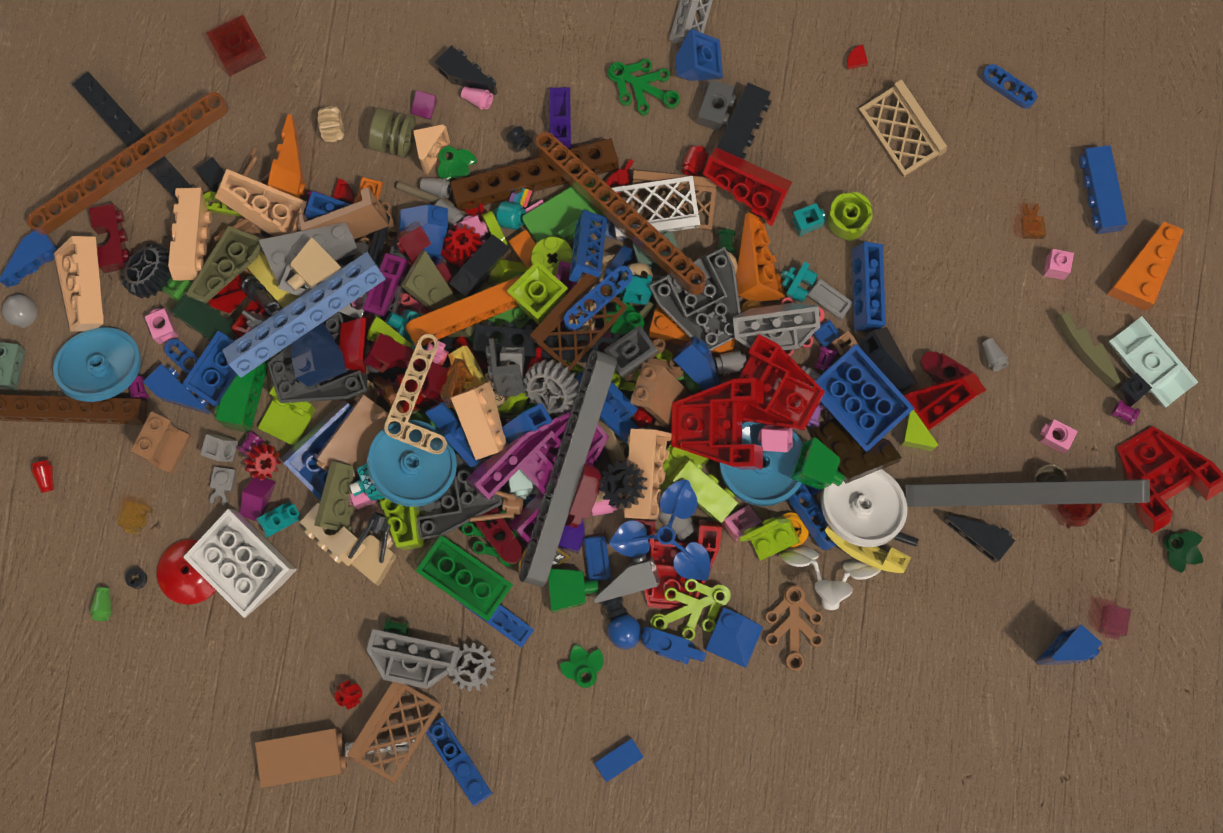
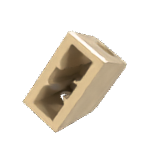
M311 238L291 262L290 268L295 275L287 283L295 292L304 284L311 290L341 270V267Z
M388 532L383 563L379 562L382 538L377 540L373 535H369L363 540L362 543L366 548L351 563L377 586L381 584L396 559V555L389 550L395 543L390 532Z

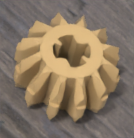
M328 106L320 109L317 119L319 132L325 142L342 140L345 130L339 108L337 106Z

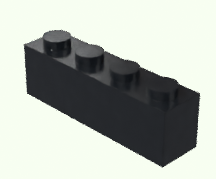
M749 82L747 83L717 148L745 160L747 155L744 153L746 147H751L755 139L753 133L755 129H760L764 119L761 116L764 111L768 112L772 103L769 100L770 91Z

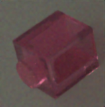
M1110 604L1103 606L1099 632L1104 633L1106 638L1114 640L1127 636L1131 609Z

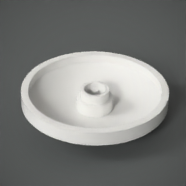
M882 469L847 484L843 481L840 486L832 483L831 486L822 490L821 508L825 520L838 536L851 544L862 547L884 545L891 541L905 524L907 518L905 495L895 479Z

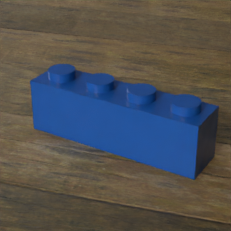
M1111 145L1086 148L1079 157V166L1084 172L1083 185L1088 190L1087 204L1092 209V226L1096 228L1097 234L1122 231L1127 225V219Z

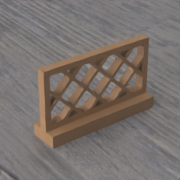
M634 170L633 185L689 176ZM693 176L694 188L697 191L695 194L696 201L701 207L698 214L704 211L709 217L708 225L700 224V228L695 229L712 230L717 185L709 178ZM689 182L680 183L676 188L677 191L687 190L689 192ZM665 185L659 186V188L656 190L657 192L661 188H666L669 192L671 191ZM674 192L667 200L668 202L671 198L674 197L679 204L681 203V201L676 196V193ZM702 192L711 193V201L705 206L697 198ZM650 193L642 200L637 194H635L634 196L644 203V201L647 199ZM656 198V200H657L660 204L653 209L654 211H656V210L658 209V207H659V206L661 205V203H662V201H660V200L657 199V198ZM631 199L630 206L634 209L641 205L639 203L635 205V200ZM685 202L680 207L679 211L683 208L684 211L689 215L691 213L685 207L689 203ZM663 205V208L669 214V216L666 218H669L672 215V213L668 210V208L665 205ZM709 205H710V212H708L707 209H706ZM646 209V211L648 212V214H647L646 216H644V218H645L647 221H649V219H647V218H648L650 215H651V217H652L653 213H651L649 210Z
M392 682L347 753L349 760L364 766L395 784L441 710L442 705L405 684ZM405 692L414 696V704L402 706L401 698ZM429 704L435 708L431 715L421 717L419 706ZM417 707L419 718L406 721L403 710ZM401 711L403 722L390 726V715ZM420 722L422 728L420 733L409 736L407 725ZM405 726L407 737L394 741L392 729ZM389 730L392 742L378 745L377 736L379 733ZM408 741L410 747L408 753L397 756L395 745ZM393 746L395 757L382 760L379 749ZM377 750L378 762L368 763L363 760L367 752ZM396 761L398 769L392 777L385 773L383 764Z

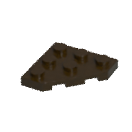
M834 422L817 427L812 432L815 438L840 458L837 471L845 475V484L896 464L902 458L891 441L884 438L865 452L842 425Z

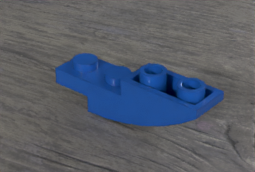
M442 717L433 723L426 734L446 766L451 770L474 807L493 794L446 720Z

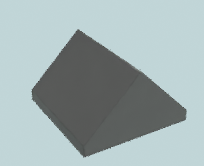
M640 325L604 349L606 354L616 357V369L623 378L642 366L644 362L646 363L659 354Z

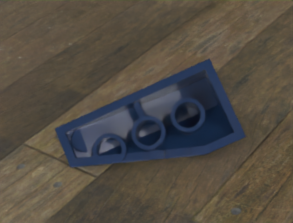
M324 322L292 343V363L295 378L307 387L347 372L344 354L334 341V337L328 331Z

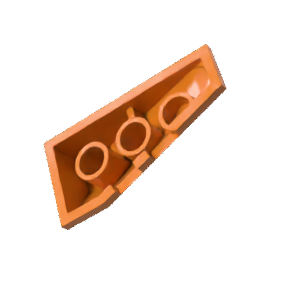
M287 114L282 130L283 144H278L277 146L278 160L273 159L268 186L302 199V195L305 196L307 185L304 181L297 127L292 114Z
M749 212L745 214L736 274L738 296L755 301L782 300L785 298L784 287L781 285L783 279L780 277L781 273L776 272L774 263L777 261L775 255H772L769 251L768 244L770 240L763 219Z
M657 304L649 331V338L662 339L664 342L681 346L687 344L691 338ZM734 338L711 350V353L720 355L733 352L736 339Z

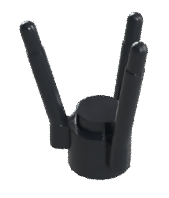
M373 511L366 528L350 552L349 559H352L369 531L377 534L384 531L379 559L380 563L384 562L388 532L391 528V525L387 523L389 520L387 516Z

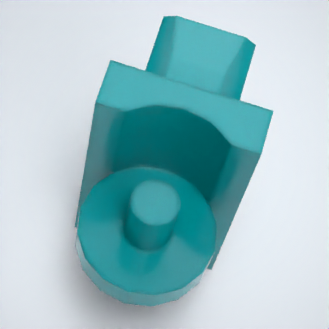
M803 263L797 276L794 275L797 271L794 267H791L789 272H781L780 277L784 280L781 285L787 288L789 283L792 284L785 298H791L801 303L804 302L809 291L800 287L801 282L803 281L813 286L818 277L817 273L809 269V263Z
M290 501L256 520L262 526L264 535L268 538L299 521L298 516L300 513L294 504L291 505Z

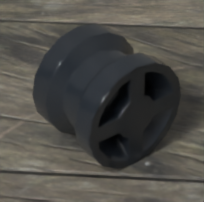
M522 126L514 128L506 135V140L512 143L515 152L524 150L532 141L530 136L525 134Z
M622 596L602 602L603 608H606L607 620L628 613L627 609L623 607Z

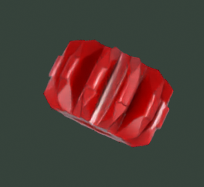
M464 224L462 229L456 225V231L449 230L448 234L450 237L445 238V242L448 244L446 249L451 252L453 258L459 255V259L462 261L464 256L467 255L468 259L472 257L471 253L475 254L478 250L477 248L482 245L481 241H479L481 238L480 234L475 233L474 227L468 229L467 224ZM462 240L467 241V243L464 242L465 245H460V242L462 243Z
M260 443L259 447L252 445V452L246 451L249 457L243 459V462L247 464L245 471L250 472L251 477H258V479L264 480L266 476L272 478V471L279 472L276 465L281 464V460L277 459L280 454L278 451H274L275 448L272 445L267 446L265 443Z

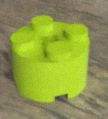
M858 192L842 193L837 196L828 214L827 224L830 230L839 238L848 241L862 236L872 220L873 213L870 201Z
M547 237L540 240L533 248L531 262L533 265L536 261H539L556 277L559 262L571 263L573 250L565 240L558 237ZM558 254L556 257L558 262L556 264L554 262L549 264L550 259L548 255Z

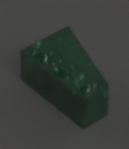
M187 291L171 311V315L174 318L180 319L189 328L194 329L210 342L218 330L232 339L236 336L232 330V326L236 322L229 316L225 319L220 315V310L186 295Z

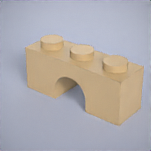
M317 503L300 521L306 528L303 532L312 540L316 537L318 539L316 544L325 552L329 549L332 552L329 556L338 564L343 561L347 566H350L366 546L362 543L352 559H349L348 556L358 538L344 526L334 535V530L315 526L320 505Z

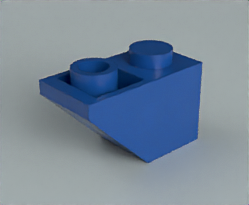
M541 403L521 413L504 425L502 429L509 445L520 436L530 431L533 433L538 430V427L544 424L548 425L553 421Z

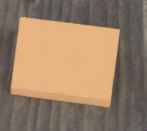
M443 124L413 131L419 160L424 173L427 175L438 161L440 150L450 144L447 128Z

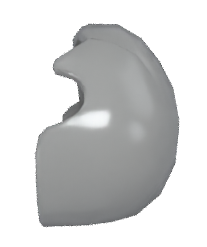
M20 294L8 297L2 307V316L5 321L22 328L32 324L38 315V307L35 301Z

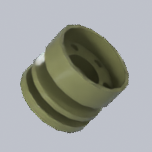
M379 107L376 110L370 128V150L385 153L390 145L391 155L396 156L398 154L399 157L406 158L415 138L413 132L416 130L415 116L409 114L405 116L404 113L400 112L395 120L393 110Z

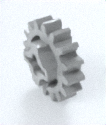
M473 643L471 648L464 644V650L461 651L459 649L455 668L449 673V676L456 677L453 683L457 684L460 682L459 688L462 690L465 686H468L469 692H472L473 687L480 691L481 684L487 687L488 682L486 680L488 678L494 679L490 673L491 671H496V668L491 666L495 659H489L491 651L484 653L485 647L483 645L477 649L476 643ZM472 653H478L482 655L484 659L477 660L474 658ZM464 656L465 660L462 666L458 667L459 660ZM470 662L475 665L478 664L474 673L470 670H465L470 666ZM487 667L485 675L480 679L479 675L482 669ZM468 675L472 682H466L460 676Z

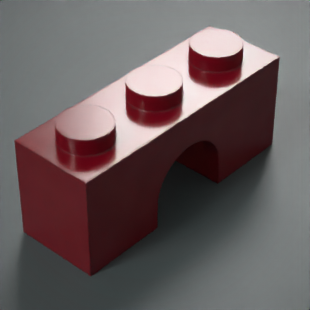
M114 203L89 208L92 229L98 235L110 233L108 243L97 247L99 269L104 273L122 270L125 268L124 262H127L129 260L128 256H131L125 244L128 241L126 230L122 226V222L125 221L123 211L119 210Z
M419 222L397 234L399 241L396 244L402 254L405 252L408 254L410 259L407 261L412 267L419 253L431 245V241ZM440 257L433 261L445 282H451L453 276L443 259Z

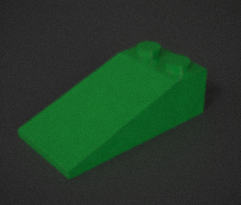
M271 358L241 378L237 374L221 398L220 404L215 409V417L225 428L246 433L252 431L268 371L267 363L270 362Z
M440 535L416 569L417 574L486 621L490 620L513 587L512 583L442 535Z

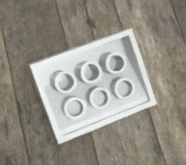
M227 509L183 557L244 618L277 591L297 570L237 510Z

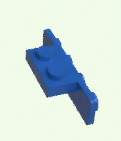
M582 371L579 372L574 378L576 380H579L577 386L580 385L584 373ZM611 382L600 418L628 445V436L631 429H640L629 418L635 414L638 408L630 403L631 400Z
M441 402L427 409L426 415L444 434L443 437L470 467L477 465L479 459L475 460L461 422L445 403ZM489 455L483 458L489 459L491 456Z

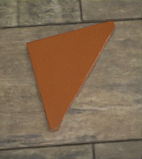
M379 375L373 379V382L385 392L382 396L391 408L396 393L392 385ZM398 402L396 405L397 411L404 413L400 402Z

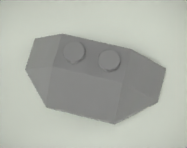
M789 303L749 309L732 317L734 338L749 349H751L758 334L778 343L783 350L798 349L820 328L818 305Z
M372 629L367 652L383 680L428 689L454 670L459 647Z

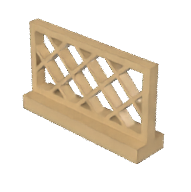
M902 79L896 82L894 87L859 108V111L904 177L936 156L946 153L947 145ZM894 94L897 99L896 107L884 105L885 99ZM871 107L881 108L878 118L870 117L866 110ZM883 109L895 111L893 121L881 119ZM897 112L907 113L909 116L907 124L895 121ZM880 123L892 125L890 135L880 133L878 130ZM894 125L906 127L904 138L892 135ZM909 128L919 131V140L907 138ZM891 139L903 141L901 152L890 148ZM905 142L918 144L916 154L903 152ZM920 145L929 146L933 153L928 156L918 155ZM902 156L914 158L913 165L906 170L901 164Z

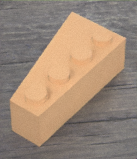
M226 169L215 198L273 237L297 232L298 223H300L299 214L304 212L307 203L304 200Z
M176 188L175 196L179 203L174 204L173 212L176 223L172 224L173 241L170 243L168 267L173 280H195L204 266L203 255H206L207 252L205 242L206 239H209L208 225L212 223V213L207 209L201 188Z
M71 236L54 252L70 332L87 331L99 328L104 324L96 237Z
M631 429L628 436L629 456L627 461H631V464H638L637 469L644 470L641 477L647 478V481L643 482V486L648 487V489L642 490L641 493L645 497L638 498V505L632 504L630 509L623 507L625 518L658 520L662 496L659 486L665 481L666 472L663 469V462L668 460L669 457L666 445L667 441H671V433L651 429Z

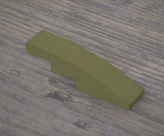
M1069 311L1060 314L1056 318V322L1078 357L1110 388L1117 386L1121 381L1103 343L1094 346L1086 327L1077 330Z

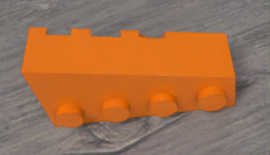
M1164 221L1152 234L1107 295L1145 311L1152 307L1184 229Z

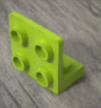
M273 386L269 394L274 399L258 428L294 446L304 434L316 409L308 402L281 404L275 386Z
M781 516L762 522L764 526H754L743 531L744 536L739 538L740 542H752L760 561L800 543L790 518L782 519Z

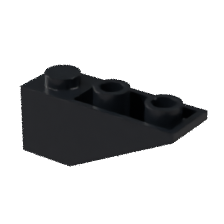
M451 45L434 62L436 70L451 84L489 90L493 95L497 94L496 81L490 75H484L481 72L480 66L475 62L471 63L461 49L457 50Z
M887 327L873 330L858 340L865 354L900 393L917 383Z

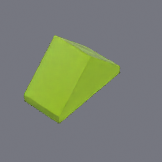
M501 259L492 270L488 282H498L501 284L511 280L517 273L524 274L528 269L521 262Z
M912 410L906 416L901 445L933 451L938 446L937 442L916 412Z

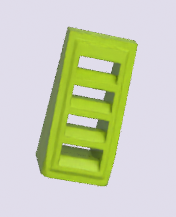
M377 316L366 337L374 342L377 336L382 333L391 336L394 341L403 346L411 347L412 345Z
M526 392L517 396H510L498 408L499 415L501 413L521 414L529 398L525 396Z

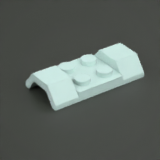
M1142 316L1108 342L1119 354L1122 362L1133 375L1137 372L1152 387L1148 392H1151L1164 408L1198 383L1195 377Z

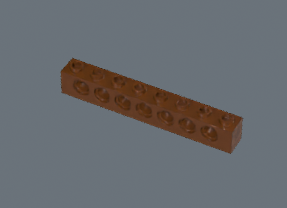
M612 138L607 140L599 139L595 143L581 144L570 149L596 175L619 169L618 157ZM594 155L599 156L597 159H591L590 157ZM538 156L533 160L518 161L511 166H499L495 170L488 172L481 171L474 176L459 177L450 183L457 208L463 212L465 209L478 208L481 203L485 206L507 200L511 191L519 194L524 187L536 192L569 182L556 170H551V166ZM564 157L557 158V160L565 159ZM573 170L571 173H572V174H577V173H579L580 171H578V170ZM532 172H539L538 175H530ZM513 177L519 178L517 181L510 180ZM494 182L499 183L495 187L490 186ZM472 188H478V191L470 192Z
M0 395V421L144 425L147 419L148 404L141 399L109 398L102 401L85 402L71 397Z

